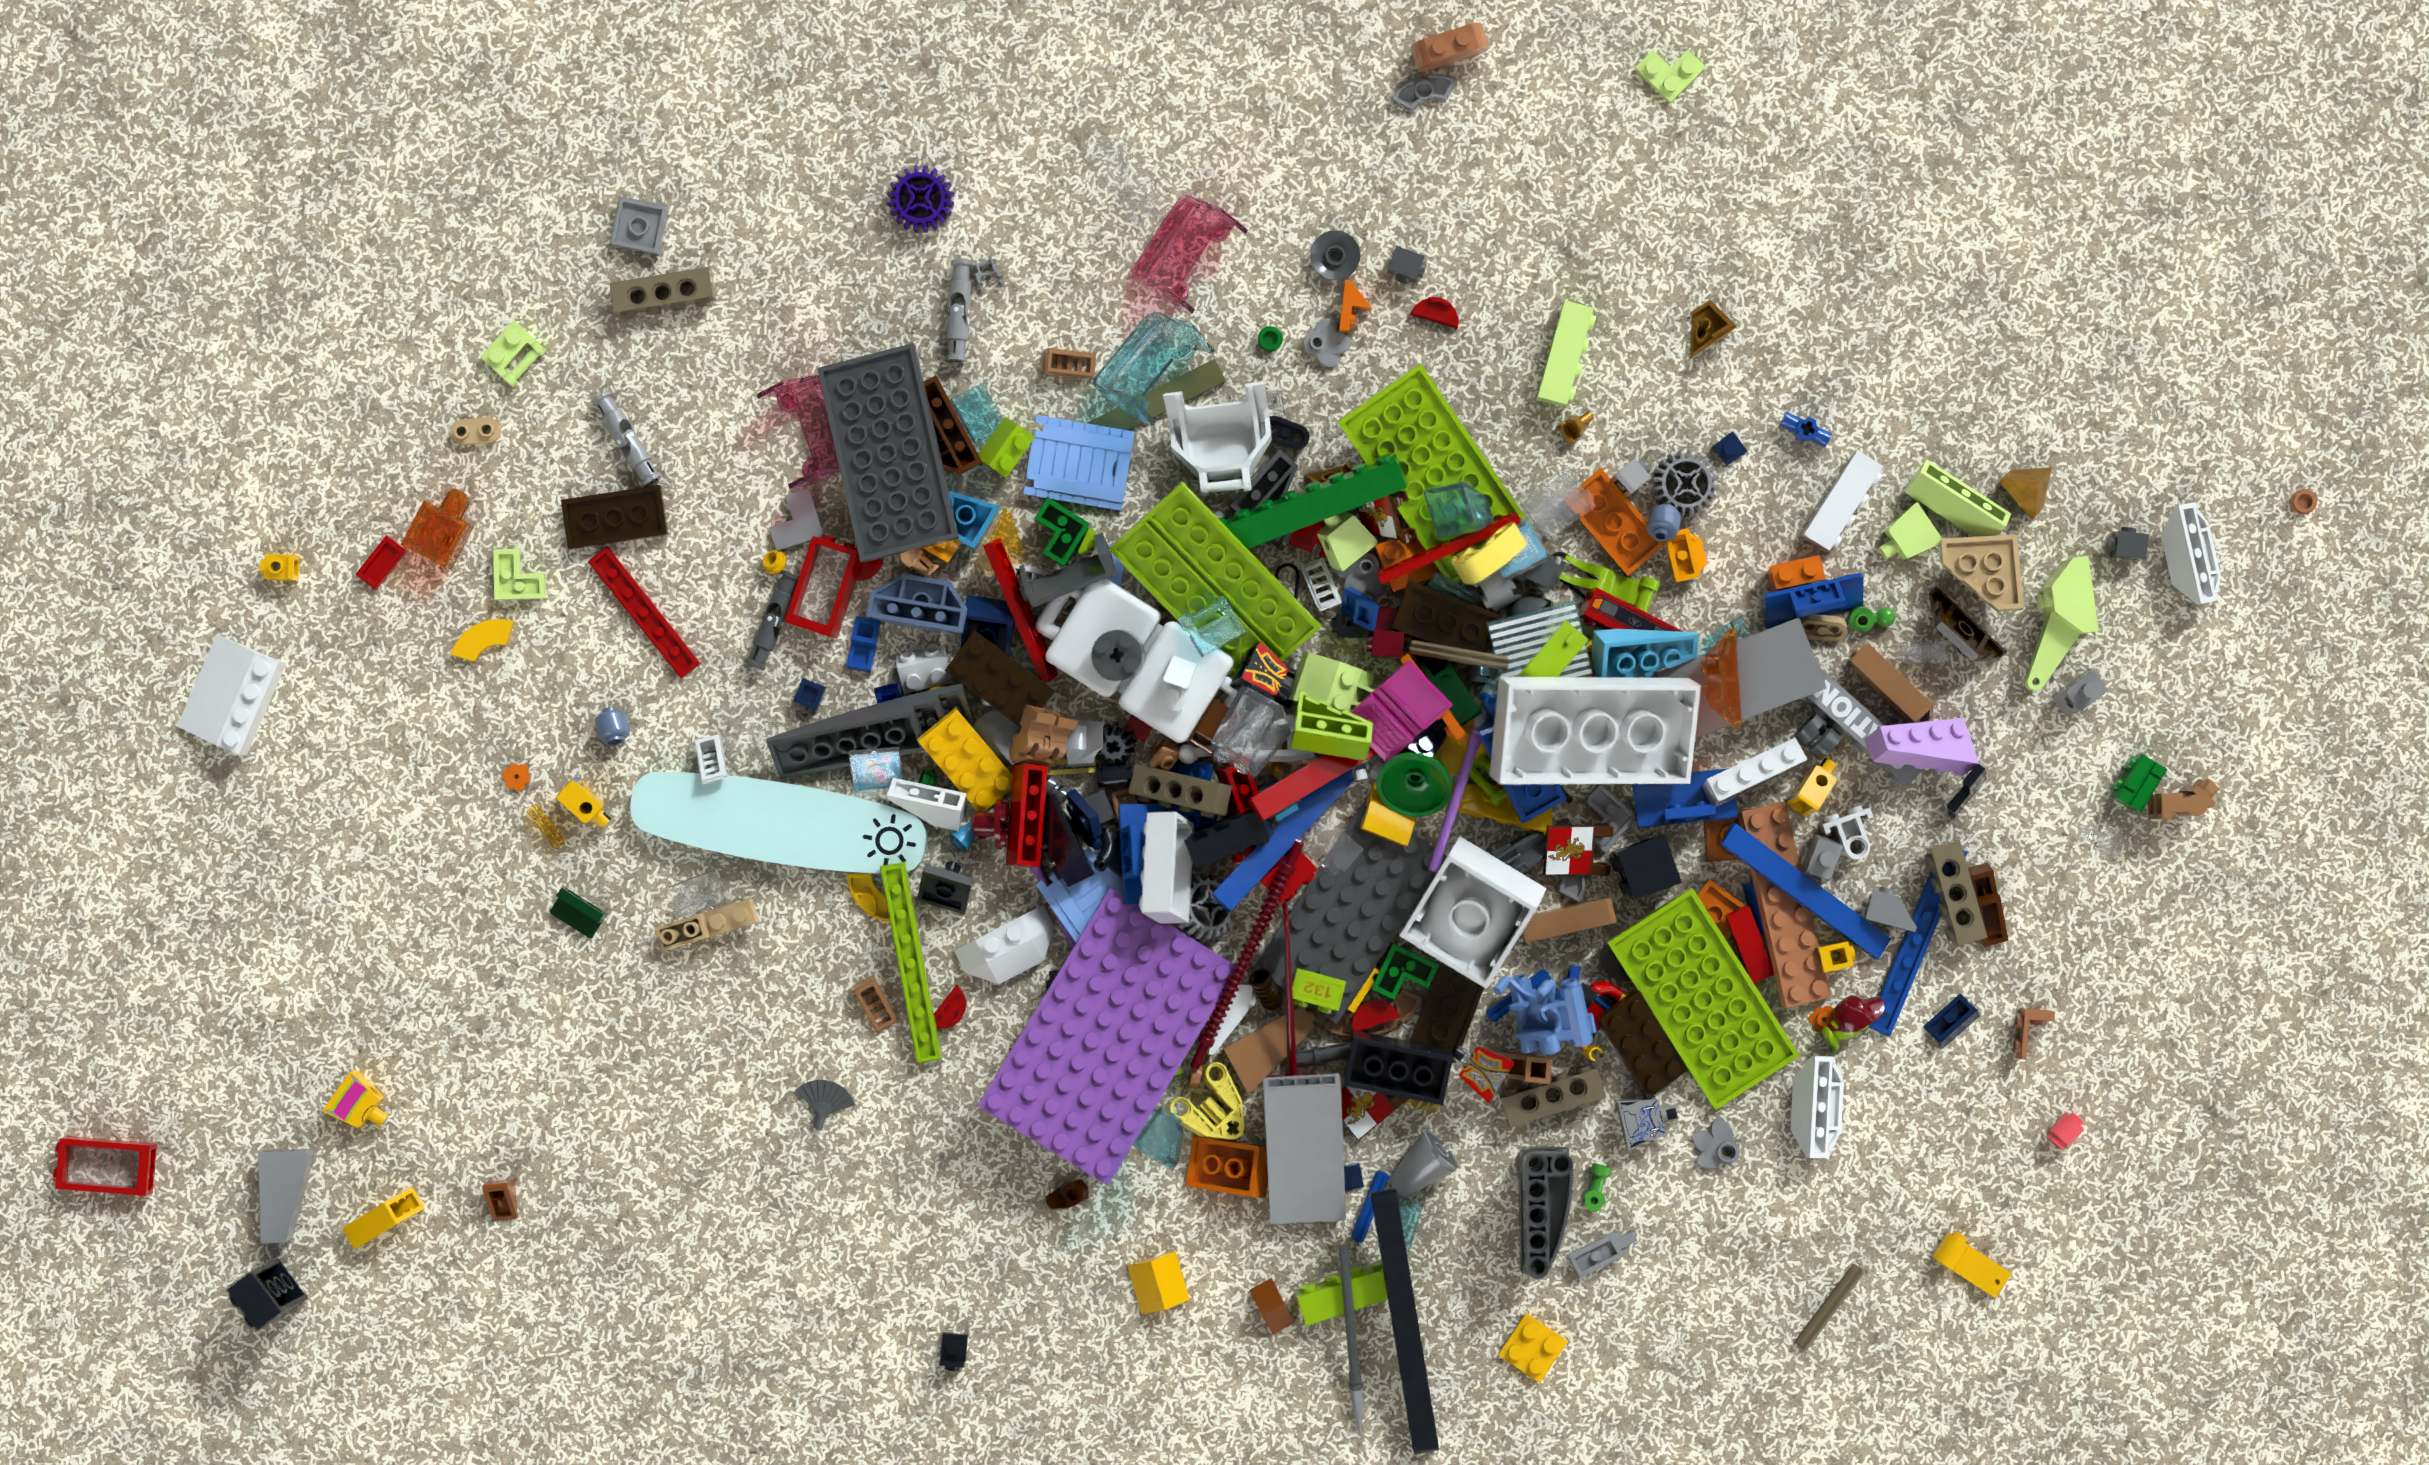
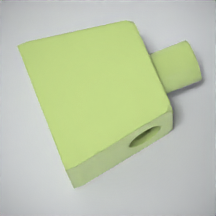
M1916 502L1909 506L1883 531L1889 541L1878 547L1886 560L1896 553L1899 554L1902 560H1905L1939 545L1942 537L1919 503Z
M1345 512L1325 519L1326 526L1318 531V538L1330 566L1342 572L1378 544L1376 538L1353 514Z

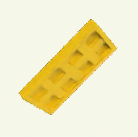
M956 707L917 739L918 743L960 792L966 793V799L978 812L980 809L986 811L996 802V799L1002 798L1012 789L1013 774Z

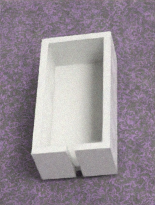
M1177 812L1147 813V821L1144 823L1146 842L1142 849L1144 870L1141 872L1143 893L1139 899L1141 913L1160 924L1189 923L1192 859L1184 840L1194 830V824L1184 819Z

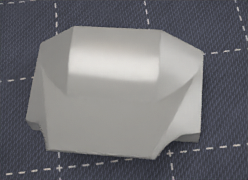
M1072 716V718L1078 721L1075 731L1071 730L1066 742L1068 765L1070 767L1095 766V756L1103 748V722L1096 720L1094 716Z

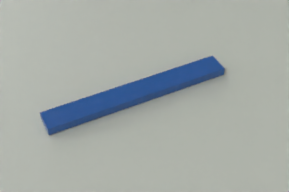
M1357 765L1304 796L1297 804L1299 809L1283 818L1274 828L1275 833L1269 838L1270 842L1256 847L1211 896L1230 912L1293 846L1295 839L1298 840L1357 778L1356 770L1361 768Z
M1736 823L1731 825L1719 845L1873 959L1879 960L1891 940L1890 937Z
M1963 850L1964 856L1966 857L1968 852ZM1949 862L1944 863L1942 866V872L1945 876H1949L1952 873V865ZM1932 870L1911 917L1917 926L1916 933L1908 930L1905 931L1878 997L1882 998L1884 1002V1012L1879 1019L1869 1024L1868 1027L1887 1036H1891L1941 917L1938 903L1941 902L1939 894L1934 892L1931 884V879L1934 878Z

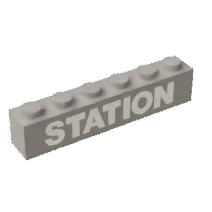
M1820 668L1827 688L1799 700L1803 703L1808 701L1814 707L1812 709L1814 713H1817L1823 720L1826 717L1833 723L1831 728L1840 736L1845 734L1852 740L1849 744L1859 753L1864 751L1870 756L1865 738L1880 726L1885 725ZM1871 756L1868 760L1878 770L1883 768L1888 772L1887 778L1898 787L1900 784L1902 786H1909L1923 770L1906 764L1897 766L1872 762Z

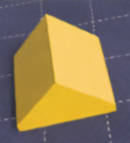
M1176 1251L1127 1265L1141 1314L1164 1311L1190 1300Z

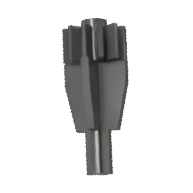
M1564 818L1555 825L1572 824L1568 818ZM1537 830L1514 839L1510 843L1506 842L1492 851L1490 855L1523 875H1527V871L1537 866L1544 859L1546 835Z

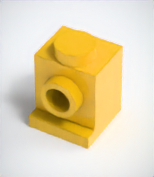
M265 554V559H261L259 563L260 574H264V579L299 581L300 556L294 554ZM276 562L280 564L278 571H274V564Z
M1848 941L1816 948L1817 953L1820 955L1821 971L1823 973L1854 966L1853 960L1856 959L1853 946L1849 945ZM1837 951L1839 958L1834 961L1831 958V954Z

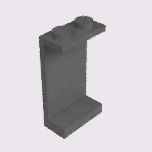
M1103 532L1093 536L1098 554L1033 581L1030 580L1024 564L1019 566L1021 575L1017 579L1021 586L1019 589L1024 601L1029 600L1032 608L1117 574L1113 556L1109 551V546Z

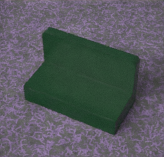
M560 888L556 895L558 899L551 908L550 914L588 938H593L607 913L568 888Z

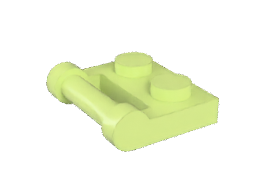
M513 320L480 357L514 387L518 383L517 379L539 355L543 356L547 350ZM529 344L532 349L510 373L505 369Z

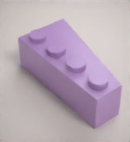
M1964 718L1880 726L1865 738L1872 762L1897 766L1906 764L1912 765L1916 769L1931 768L1935 769L1936 772L1942 773L1951 771L1955 772V775L1961 776L1967 774L1979 763Z

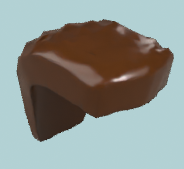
M1082 1179L1072 1181L1046 1196V1204L1051 1210H1064L1074 1207L1089 1198L1088 1186Z

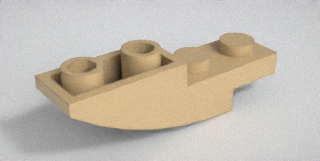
M749 898L655 927L661 951L663 952L757 923L759 919L753 899Z

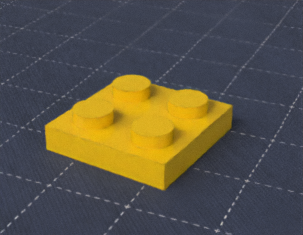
M1525 1312L1498 1352V1355L1541 1383L1568 1341Z

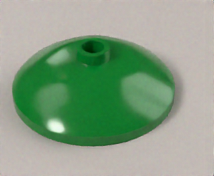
M1403 753L1390 758L1382 765L1377 775L1376 788L1380 799L1391 810L1409 817H1425L1440 811L1448 803L1452 793V779L1447 769L1438 760L1421 753Z

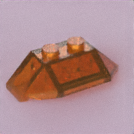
M1730 627L1706 654V660H1701L1702 675H1707L1708 685H1703L1704 700H1709V706L1735 729H1742L1736 627Z

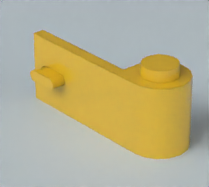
M1955 1230L1952 1234L1947 1232L1933 1253L1932 1258L1996 1299L2012 1273L1966 1244L1965 1242L1968 1238Z

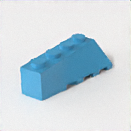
M949 491L959 535L957 540L977 551L988 533L1000 506Z

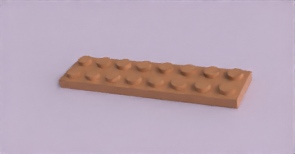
M1786 801L1738 812L1741 828L1799 871H1802ZM1750 868L1782 1009L1829 998L1830 992L1826 975L1821 971L1820 955L1816 950L1819 944L1811 912Z

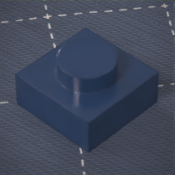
M1733 431L1712 446L1726 467L1747 452V449Z
M802 678L793 701L818 711L827 687Z

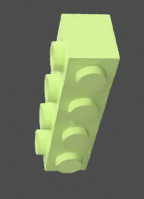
M1564 300L1562 303L1536 400L1564 408L1568 402H1573L1576 388L1572 387L1574 378L1579 379L1583 364L1579 363L1581 354H1586L1589 340L1585 338L1587 331L1592 330L1596 320V316L1592 315L1594 308Z
M1927 459L1911 478L1905 491L1912 499L1921 502L1934 513L1943 516L1956 527L1965 530L1974 537L1999 535L2006 527L2011 515L2010 512Z

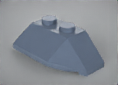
M902 573L880 588L871 591L866 617L896 626L943 634H962L968 608L950 581Z

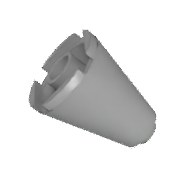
M1426 1130L1420 1134L1389 1178L1391 1183L1389 1188H1396L1397 1196L1406 1198L1455 1172L1459 1168L1458 1162L1450 1150L1447 1152L1443 1148L1444 1142L1434 1133Z

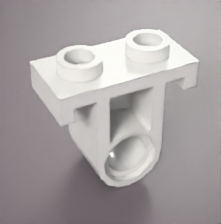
M1862 805L1847 809V815L1839 817L1838 813L1825 817V823L1819 824L1821 833H1831L1830 827L1833 826L1837 840L1843 846L1842 853L1844 856L1850 859H1862L1867 856L1870 851V843L1860 816H1863L1864 819L1872 818L1873 814L1870 808H1862ZM1853 840H1857L1861 844V849L1857 854L1852 853L1850 850V844Z

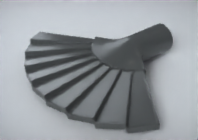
M809 1081L796 1089L816 1114L813 1128L822 1130L825 1117L828 1114L855 1105L848 1091L832 1081Z

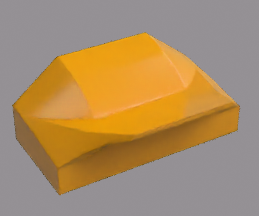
M1689 528L1679 530L1673 540L1664 541L1666 543L1665 550L1670 571L1675 583L1700 577V571L1707 565L1701 538L1691 534Z

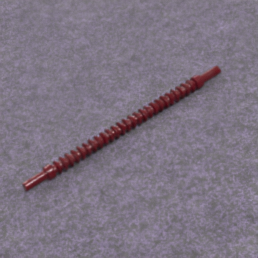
M1295 839L1286 861L1281 863L1279 867L1280 873L1276 874L1278 878L1273 880L1275 885L1270 886L1272 891L1267 893L1268 899H1264L1266 904L1261 906L1262 912H1258L1260 917L1255 919L1256 925H1252L1253 931H1249L1250 938H1246L1247 944H1243L1244 951L1241 950V957H1237L1238 964L1235 963V970H1231L1232 976L1228 977L1229 983H1225L1226 989H1222L1223 996H1219L1220 1002H1216L1217 1008L1213 1010L1214 1015H1210L1211 1021H1207L1208 1028H1204L1205 1034L1202 1033L1198 1040L1200 1044L1190 1064L1195 1069L1200 1068L1209 1047H1213L1215 1043L1214 1036H1218L1216 1031L1220 1030L1221 1027L1219 1025L1224 1023L1222 1018L1227 1017L1225 1012L1230 1010L1229 1004H1233L1231 999L1236 997L1234 993L1239 991L1238 985H1242L1240 980L1245 978L1244 972H1248L1246 967L1251 965L1250 959H1254L1253 953L1257 952L1256 946H1260L1259 940H1263L1262 933H1266L1265 927H1269L1268 920H1272L1271 914H1275L1274 908L1278 907L1277 901H1281L1280 895L1285 893L1283 888L1288 887L1286 882L1291 880L1289 876L1293 875L1296 870L1294 865L1305 844L1300 840Z

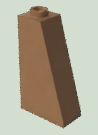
M1869 643L1864 647H1857L1850 655L1852 658L1850 666L1905 724L1928 722L1933 717V704Z
M1602 897L1533 914L1518 939L1523 938L1524 943L1617 923L1612 900L1609 897Z
M1302 1006L1294 1008L1296 1046L1315 1028L1313 1021L1317 1019L1310 1006L1306 1009ZM1286 1013L1223 1047L1247 1093L1253 1091L1263 1078L1287 1056Z

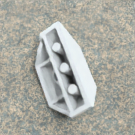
M2196 502L2175 506L2161 535L2172 585L2197 605L2217 601L2220 570L2210 526L2203 514L2198 510Z
M1044 905L962 946L954 952L965 973L1000 984L1044 961L1055 926Z
M1811 1056L1793 1078L1790 1130L1807 1158H1829L1830 1150L1841 1133L1844 1080L1839 1068L1835 1064V1058L1832 1056Z

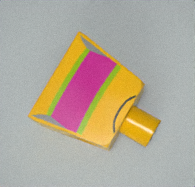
M357 1070L348 1073L322 1110L356 1128L364 1127L368 1121L381 1128L389 1115L378 1108L384 1100V1096Z

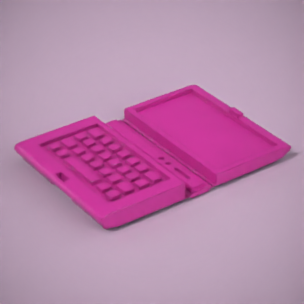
M1409 660L1352 709L1350 713L1373 723L1370 747L1386 762L1396 756L1419 733L1429 727L1453 705Z

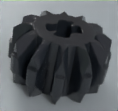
M1116 721L1112 726L1109 723L1103 726V748L1097 755L1104 754V762L1111 758L1114 765L1119 760L1125 763L1128 761L1129 756L1131 757L1135 754L1134 747H1136L1138 742L1132 739L1135 731H1127L1128 724H1124L1121 728L1118 721ZM1114 740L1117 741L1119 744L1115 745L1113 743Z

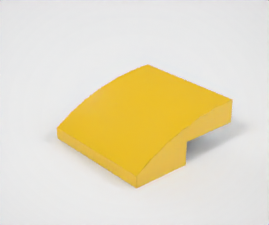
M1373 782L1365 803L1367 808L1359 829L1402 846H1408L1416 817L1401 815L1387 807L1378 795L1376 782Z

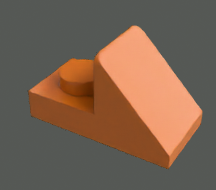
M1345 280L1339 332L1349 334V329L1355 328L1356 313H1351L1352 309L1371 312L1372 307L1350 280Z

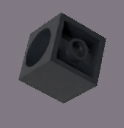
M1657 835L1612 851L1611 865L1614 872L1620 873L1622 881L1618 882L1623 896L1626 895L1629 899L1635 900L1682 883L1665 835Z

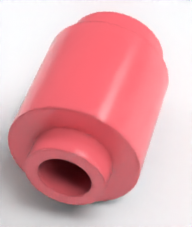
M2073 1112L2070 1115L2064 1113L2049 1129L2050 1133L2046 1137L2059 1149L2063 1150L2065 1146L2069 1147L2084 1131V1128L2081 1126L2084 1122Z

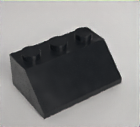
M1051 794L1045 803L1042 846L1047 845V849L1044 850L1050 864L1052 862L1055 863L1052 870L1057 880L1063 879L1068 888L1095 873L1069 818L1055 794Z

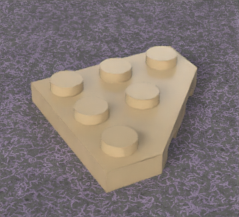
M2017 534L1945 538L1939 541L1941 565L1996 612L2020 611L2024 609Z

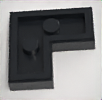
M1979 763L1975 765L1962 781V789L1947 806L1948 812L1954 817L1960 813L1987 780L1986 769Z

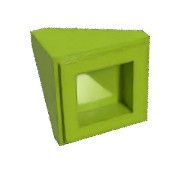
M1092 527L1088 529L1077 549L1081 555L1096 546L1093 536L1097 534Z

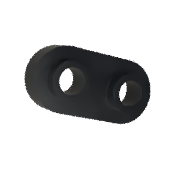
M1269 416L1270 425L1278 427L1277 433H1271V442L1292 450H1302L1307 446L1310 435L1304 426L1278 416ZM1298 433L1301 435L1302 440L1294 442L1292 436Z

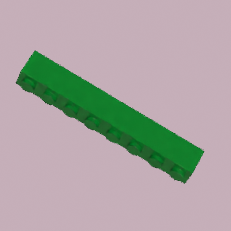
M1385 454L1376 458V462L1370 465H1366V463L1356 465L1352 468V472L1344 475L1342 472L1335 473L1329 476L1326 482L1320 484L1318 481L1312 482L1304 487L1305 490L1297 493L1295 490L1286 492L1281 495L1282 499L1274 502L1269 499L1259 503L1256 509L1250 511L1248 508L1242 509L1234 514L1235 517L1227 520L1222 517L1219 520L1249 549L1406 489L1407 480L1397 455L1390 456V454Z

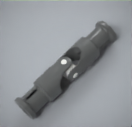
M785 570L781 571L782 578L777 589L773 590L762 618V624L752 640L753 647L749 657L744 660V663L764 671L766 668L764 664L769 652L773 651L778 640L779 629L784 624L799 576ZM778 605L781 607V616L771 613Z

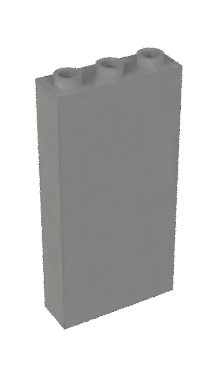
M1800 617L1697 656V658L1670 669L1666 668L1656 672L1657 678H1690L1701 685L1695 738L1827 688Z
M1321 1074L1263 1078L1270 1224L1287 1225L1300 1222L1311 1224L1319 1221L1334 1223L1346 1220L1340 1075Z

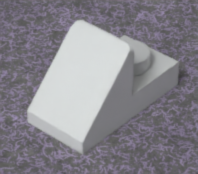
M1176 656L1172 657L1163 678L1164 683L1157 701L1158 705L1182 712L1197 663Z

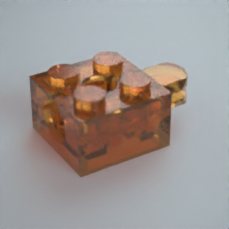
M450 489L447 491L439 507L424 500L400 545L452 570L475 525L462 519L470 503L468 495L461 490Z

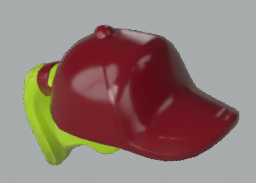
M1850 995L1836 1005L1833 1010L1832 1021L1822 1030V1035L1827 1044L1830 1045L1832 1053L1839 1049L1840 1039L1854 1038L1860 1031L1867 1029L1869 1024L1882 1016L1884 1012L1882 998L1871 997L1862 1000L1858 996Z

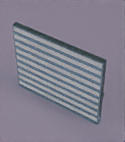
M1575 600L1486 622L1494 654L1509 658L1507 670L1498 669L1500 677H1517L1565 620L1583 634ZM1586 644L1558 677H1583L1593 674Z

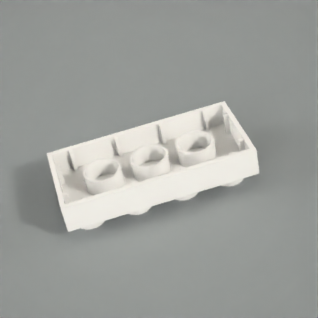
M1499 677L1489 776L1499 784H1690L1701 685L1690 678Z

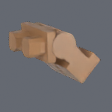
M1026 704L1020 722L1022 726L1021 731L1012 737L1013 746L1009 749L1010 761L1014 763L1024 761L1032 765L1048 767L1055 766L1056 761L1064 757L1066 742L1071 730L1075 731L1078 721L1066 713Z
M2198 779L2192 786H2183L2179 790L2180 793L2152 794L2147 802L2148 819H2173L2172 812L2179 816H2201L2206 812L2207 808L2214 806L2216 802L2212 797L2220 788L2210 779H2205V781Z

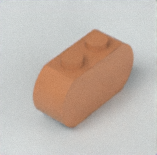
M1471 23L1424 38L1411 45V51L1418 72H1427L1475 57L1490 48L1482 23Z

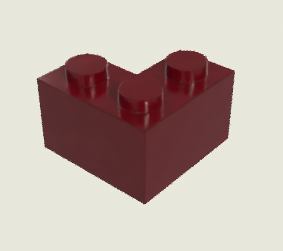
M1379 606L1375 630H1373V635H1368L1366 651L1371 652L1372 658L1394 660L1402 658L1404 632L1391 629L1398 608Z

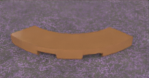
M1401 987L1395 1000L1391 999L1388 1002L1396 1008L1400 1018L1361 1030V1032L1376 1035L1387 1033L1409 1019L1424 999ZM1345 1011L1337 1024L1327 1018L1321 1029L1338 1036L1351 1038V1022L1354 1013Z

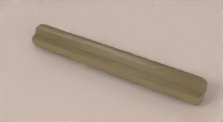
M1415 640L1411 641L1409 652L1413 655L1499 670H1507L1509 665V658L1507 656Z
M1856 1264L1849 1268L1796 1339L1798 1346L1804 1350L1810 1347L1864 1275L1863 1269Z

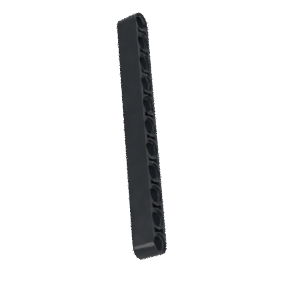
M1396 1188L1370 1192L1413 1452L1416 1455L1438 1451L1439 1444Z

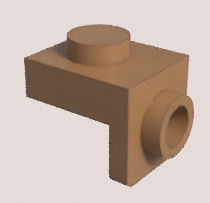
M1161 734L1150 747L1154 755L1149 761L1151 768L1169 771L1179 759L1180 748L1177 742L1164 734Z

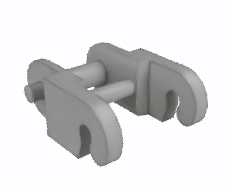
M990 255L989 260L980 263L976 260L974 261L976 265L973 268L978 270L975 275L981 292H984L981 279L993 273L998 274L1001 285H1005L998 265L994 266L995 258L992 259ZM992 265L993 270L981 273L980 268Z

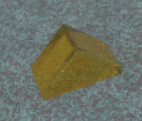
M1005 508L988 542L1000 537L1006 551L1020 558L1027 557L1010 509Z

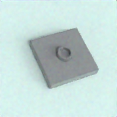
M619 196L609 245L660 256L670 207Z

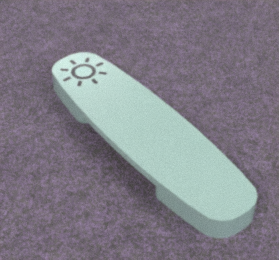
M651 772L642 776L635 784L630 804V812L634 824L644 832L719 853L805 868L881 874L880 866L905 861L907 872H910L922 863L928 842V831L924 822L910 812L859 797L756 778L727 775V779L702 785L700 773Z

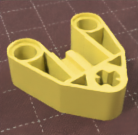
M1512 522L1497 530L1483 547L1477 549L1472 544L1454 552L1451 562L1463 583L1473 585L1505 565L1527 543L1516 524Z
M1222 1063L1206 1064L1203 1066L1201 1080L1227 1112L1211 1096H1208L1199 1106L1215 1122L1214 1125L1184 1097L1170 1099L1165 1105V1114L1169 1119L1200 1137L1222 1140L1237 1139L1244 1132L1241 1097L1228 1070ZM1212 1067L1217 1069L1219 1073L1216 1081L1209 1077V1071ZM1176 1102L1181 1103L1184 1109L1180 1116L1176 1115L1173 1109ZM1227 1124L1234 1125L1232 1127V1133H1227V1130L1229 1128Z

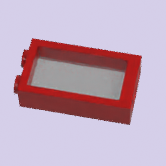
M822 534L821 538L812 536L784 622L837 639L862 562H860L857 545L845 541L842 546L835 543L836 538ZM798 615H801V616H804V617L813 619V621H812V620H809V619H806V618H803V617H800V616H798Z
M73 1136L62 1137L55 1147V1155L58 1157L57 1167L53 1171V1181L56 1182L55 1189L139 1196L153 1194L157 1143Z

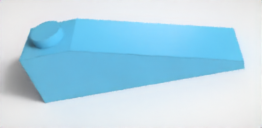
M1633 629L1593 631L1591 655L1596 677L1641 678L1644 676L1648 678L1655 671L1665 667L1670 669L1697 658L1699 634L1697 632Z

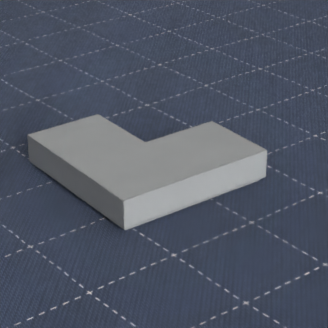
M807 488L786 495L785 498L793 520L769 527L776 551H782L809 542L812 536L821 538V535L824 534L810 489Z
M1598 784L1583 802L1602 818L1598 824L1607 823L1614 829L1612 837L1595 836L1594 845L1605 854L1634 822L1636 814L1602 784Z

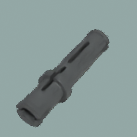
M1351 1041L1319 1048L1313 1046L1312 1049L1296 1052L1297 1068L1314 1064L1320 1066L1321 1063L1347 1058Z

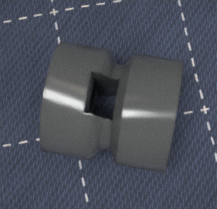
M1815 713L1797 730L1794 737L1803 746L1809 745V751L1820 761L1835 748L1842 737L1833 728L1827 729V723Z

